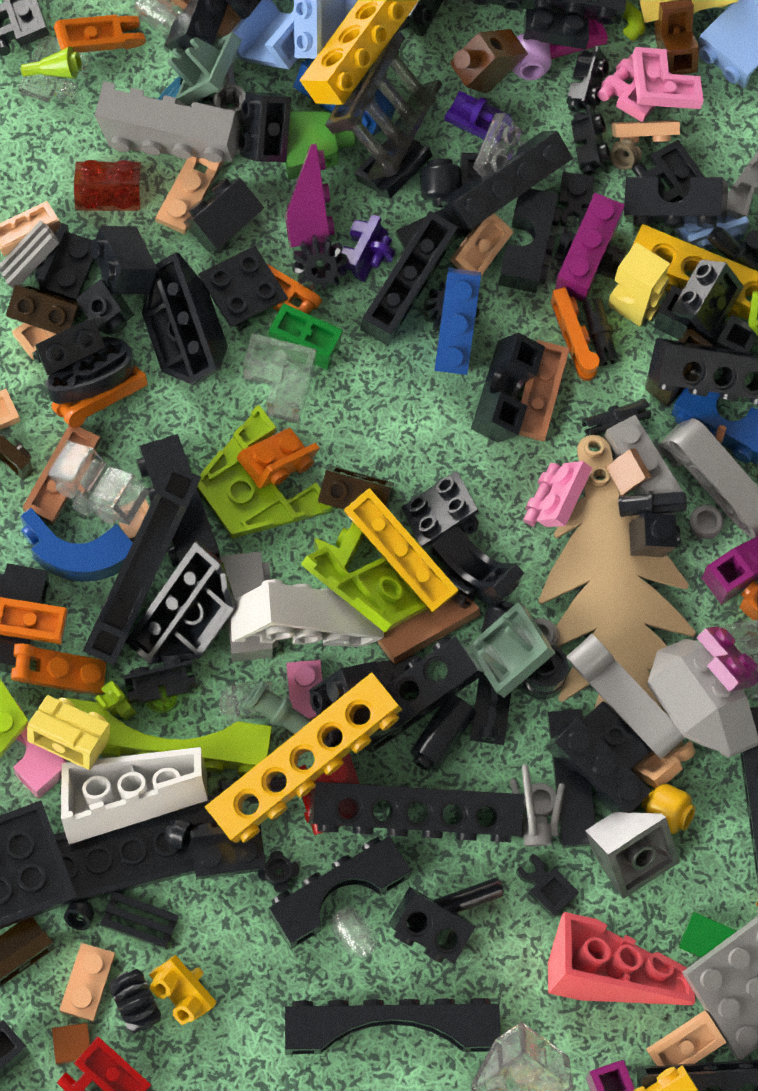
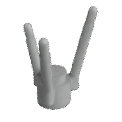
M524 764L522 766L527 818L523 807L521 838H524V846L527 847L552 845L551 836H559L558 822L565 785L563 783L558 785L551 822L547 823V817L545 816L535 817L529 767ZM512 778L510 780L512 793L520 794L517 781Z

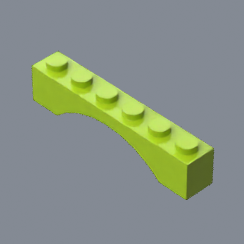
M66 698L77 709L88 714L96 712L102 715L107 723H110V738L100 756L105 758L120 757L121 754L138 755L201 747L206 771L223 773L224 768L238 770L237 774L243 776L269 755L272 726L237 721L223 730L203 737L164 739L144 734L126 726L107 710L103 711L97 702Z

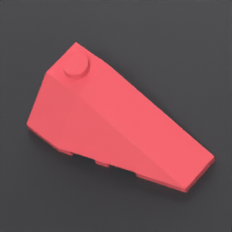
M567 912L562 914L548 961V994L581 1001L693 1005L695 1003V993L682 974L687 967L659 952L652 954L635 945L636 940L627 935L624 938L607 930V924L598 919Z

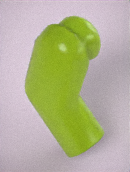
M626 0L623 18L629 24L624 27L623 34L631 41H636L639 35L643 36L645 32L643 14Z

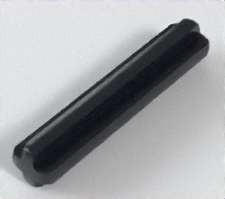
M493 878L434 899V901L458 913L503 896L504 890L500 880ZM412 913L407 919V926H419L423 920V913Z

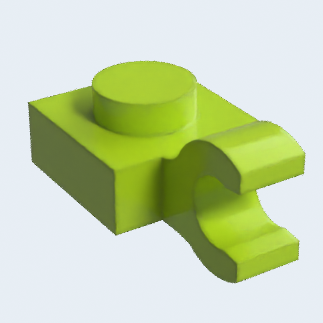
M112 680L101 688L104 695H97L95 697L102 710H108L114 717L119 714L127 721L137 714V711L129 703L120 687Z

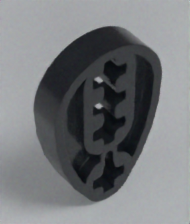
M102 337L105 348L49 375L46 381L49 399L57 404L81 401L102 394L122 384L132 375L135 367L130 346L118 338Z

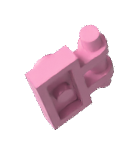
M631 54L627 59H622L616 66V72L613 75L607 76L601 83V89L597 95L602 101H608L611 96H618L616 107L637 120L644 122L656 106L638 105L633 54ZM629 79L634 80L630 85L624 81Z
M584 461L563 463L562 466L550 463L547 471L543 472L538 480L540 486L534 498H530L526 505V510L528 511L523 522L530 526H535L537 521L545 527L566 526L593 468Z

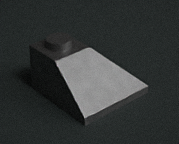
M614 812L586 830L593 854L622 899L680 863L666 817L662 813Z

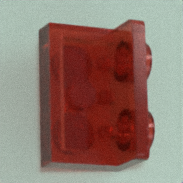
M96 160L76 162L74 175L75 209L83 211H139L141 162H130L127 160L117 162H98Z

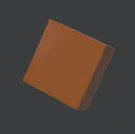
M87 1023L52 1028L56 1065L74 1063L90 1045Z

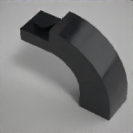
M458 526L422 548L437 566L443 570L449 569L454 572L458 580L476 590L477 599L489 605L497 606L506 596L510 595L518 587V580L525 574L516 563H500L488 557L469 540Z

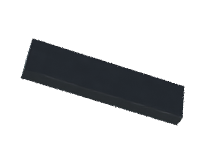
M582 709L548 712L550 740L567 722L577 717L582 721ZM552 755L556 794L558 785L560 783L565 785L559 817L562 848L591 846L586 834V830L596 824L591 783L575 770L568 771Z

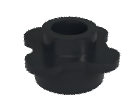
M274 851L266 862V871H259L258 877L261 881H268L272 884L276 892L282 893L287 890L288 882L292 877L298 876L300 869L297 863H291L282 852ZM276 869H281L282 873L277 875L275 871Z

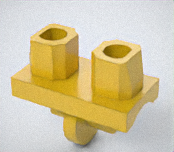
M176 955L154 968L149 974L153 979L149 989L157 998L165 999L168 997L175 1004L173 1016L181 1025L187 1022L191 1023L211 1010L217 1003L198 981L203 976L204 971L197 967L190 972Z

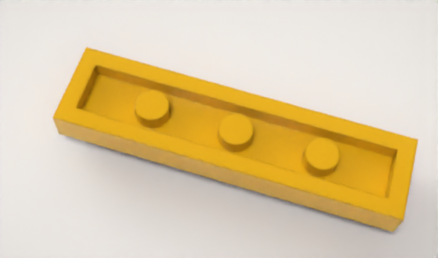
M370 488L344 509L345 514L433 614L459 592L457 587Z

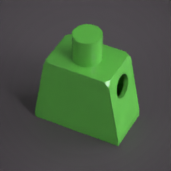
M290 111L287 160L285 162L288 180L299 177L309 146L312 144H317L318 151L323 150L326 169L338 165V148L355 146L353 128L334 129L332 116L329 112Z

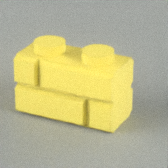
M49 695L45 697L27 726L28 742L88 770H91L110 738V723H107L102 715L96 712L88 714L77 709L66 698L56 699Z

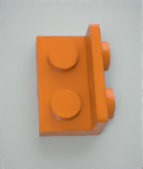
M289 427L241 450L236 459L259 489L271 483L274 486L279 485L296 471L303 473L314 464L313 458L320 447L317 443L305 447Z

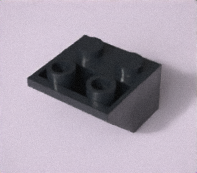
M376 661L341 668L310 688V702L316 715L321 714L370 673H373L383 685ZM364 707L357 709L353 715L354 724L363 725L367 723L371 715L370 710ZM393 724L385 731L379 728L369 736L371 741L392 731L397 727V724ZM340 730L330 731L325 739L326 745L328 747L338 746L343 738L342 732Z

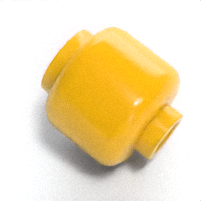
M668 783L661 784L655 790H652L641 804V807L645 809V813H662L666 817L671 834H675L680 830L685 831L691 824L696 811V807L692 805V797L687 792Z

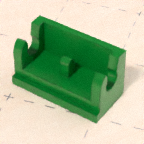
M283 303L269 329V344L328 370L335 350L338 351L340 348L343 330Z
M692 912L678 948L702 958L737 932V930Z

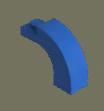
M32 508L21 515L23 525L21 532L32 546L35 545L31 548L33 559L45 570L64 579L88 582L106 579L118 574L133 543L117 524L91 542L81 544L69 543L58 538Z

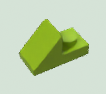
M352 522L349 529L344 527L336 541V546L338 547L314 538V550L316 552L327 546L347 571L365 535Z

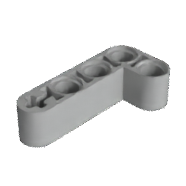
M693 418L679 423L657 444L656 449L659 454L662 455L664 453L672 461L671 465L674 467L684 465L727 516L749 537L755 538L758 535V486L704 424Z
M593 634L588 636L566 657L583 678L661 760L685 738L672 719L624 670Z

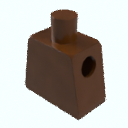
M511 29L486 31L476 34L463 49L458 50L450 65L467 88L486 94L528 53Z

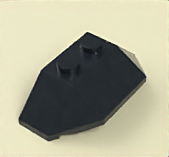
M175 252L156 264L158 270L149 294H145L142 316L161 371L186 383L195 385L221 370L228 345L208 290L180 253Z
M196 541L128 636L125 643L149 664L167 662L173 659L191 660L201 658L237 609L224 563L203 544Z

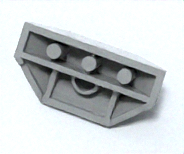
M684 639L658 650L647 685L683 737L704 747L721 751L720 754L728 758L758 745V734L746 694L742 689L729 692L707 667L714 657L701 642Z

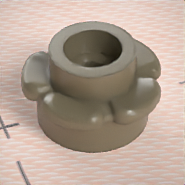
M622 139L621 142L617 141L612 147L611 159L613 164L619 169H632L642 158L641 149L631 139Z

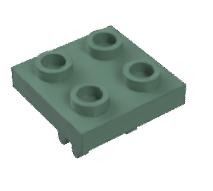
M231 32L215 41L212 46L194 37L190 40V43L195 49L192 47L186 50L179 47L173 49L172 53L177 58L172 57L168 59V64L183 79L175 98L185 105H191L193 102H201L213 92L216 94L221 91L227 82L225 76L228 69L238 58L237 50L242 39Z
M519 601L468 645L496 693L502 697H506L555 654L526 606Z

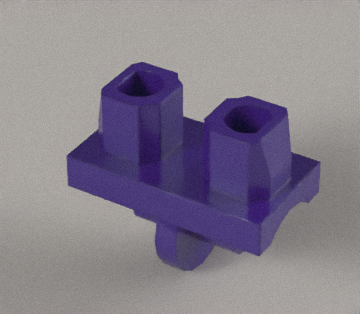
M459 90L452 106L445 114L444 120L490 144L496 145L508 125L511 115L488 105V100L483 97L478 100Z
M371 215L369 221H354L350 229V236L353 241L358 243L355 248L343 246L341 252L346 254L348 262L344 265L346 269L352 271L354 277L363 282L366 281L372 267L379 268L381 262H392L395 257V252L389 247L392 239L388 237V231L381 225V217Z

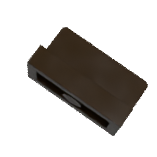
M33 917L17 923L0 935V987L55 949L49 936L45 931H42Z

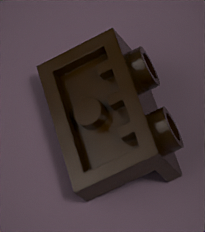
M26 284L14 286L6 312L8 318L56 334L71 328L74 319L80 318L83 314V310L78 302Z
M330 465L325 471L318 502L345 509L370 488L380 501L387 506L388 499L393 491L394 482Z

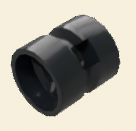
M551 645L555 654L522 682L525 691L536 699L545 700L553 698L564 686L569 664L563 651L554 645Z

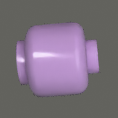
M523 33L516 36L528 55L512 71L525 80L532 81L541 78L550 70L552 64L550 44L532 39H523Z

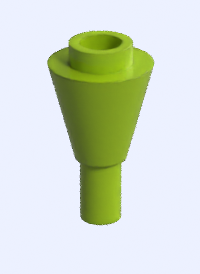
M70 46L38 62L21 64L23 77L43 74L44 76L76 79L78 72L82 69L79 53L74 52Z

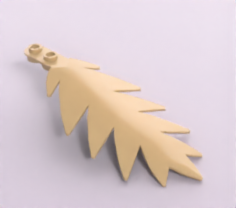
M589 435L584 437L577 447L579 462L584 461L593 468L584 486L585 497L576 503L566 526L557 527L554 537L559 538L576 527L578 528L572 534L550 571L538 603L542 605L586 584L556 625L560 633L559 643L556 647L559 648L594 631L593 635L605 646L614 659L667 714L647 685L650 676L649 671L652 669L658 650L667 647V645L647 626L694 637L696 632L685 618L656 589L643 579L685 590L688 589L689 584L667 555L663 557L631 556L629 523L640 515L620 516L618 499L621 494H619V490L606 468L608 464L613 462L610 444L601 436ZM589 448H597L599 451L593 452ZM595 476H601V477H603V478H605V479H604V480H596L594 477H595ZM574 667L571 668L558 697L561 702L590 685ZM598 694L595 708L602 701H604L612 709V707Z

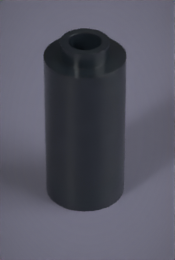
M455 695L440 705L410 750L414 756L412 761L425 771L430 772L431 769L439 770L475 716V709Z

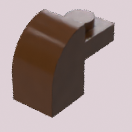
M675 0L659 3V20H655L656 44L658 49H666L668 68L672 74L683 75L698 72L699 46L692 32L694 12L692 0Z

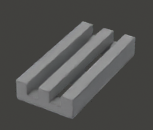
M42 220L31 229L0 263L1 275L13 289L15 285L22 284L60 243L50 227Z

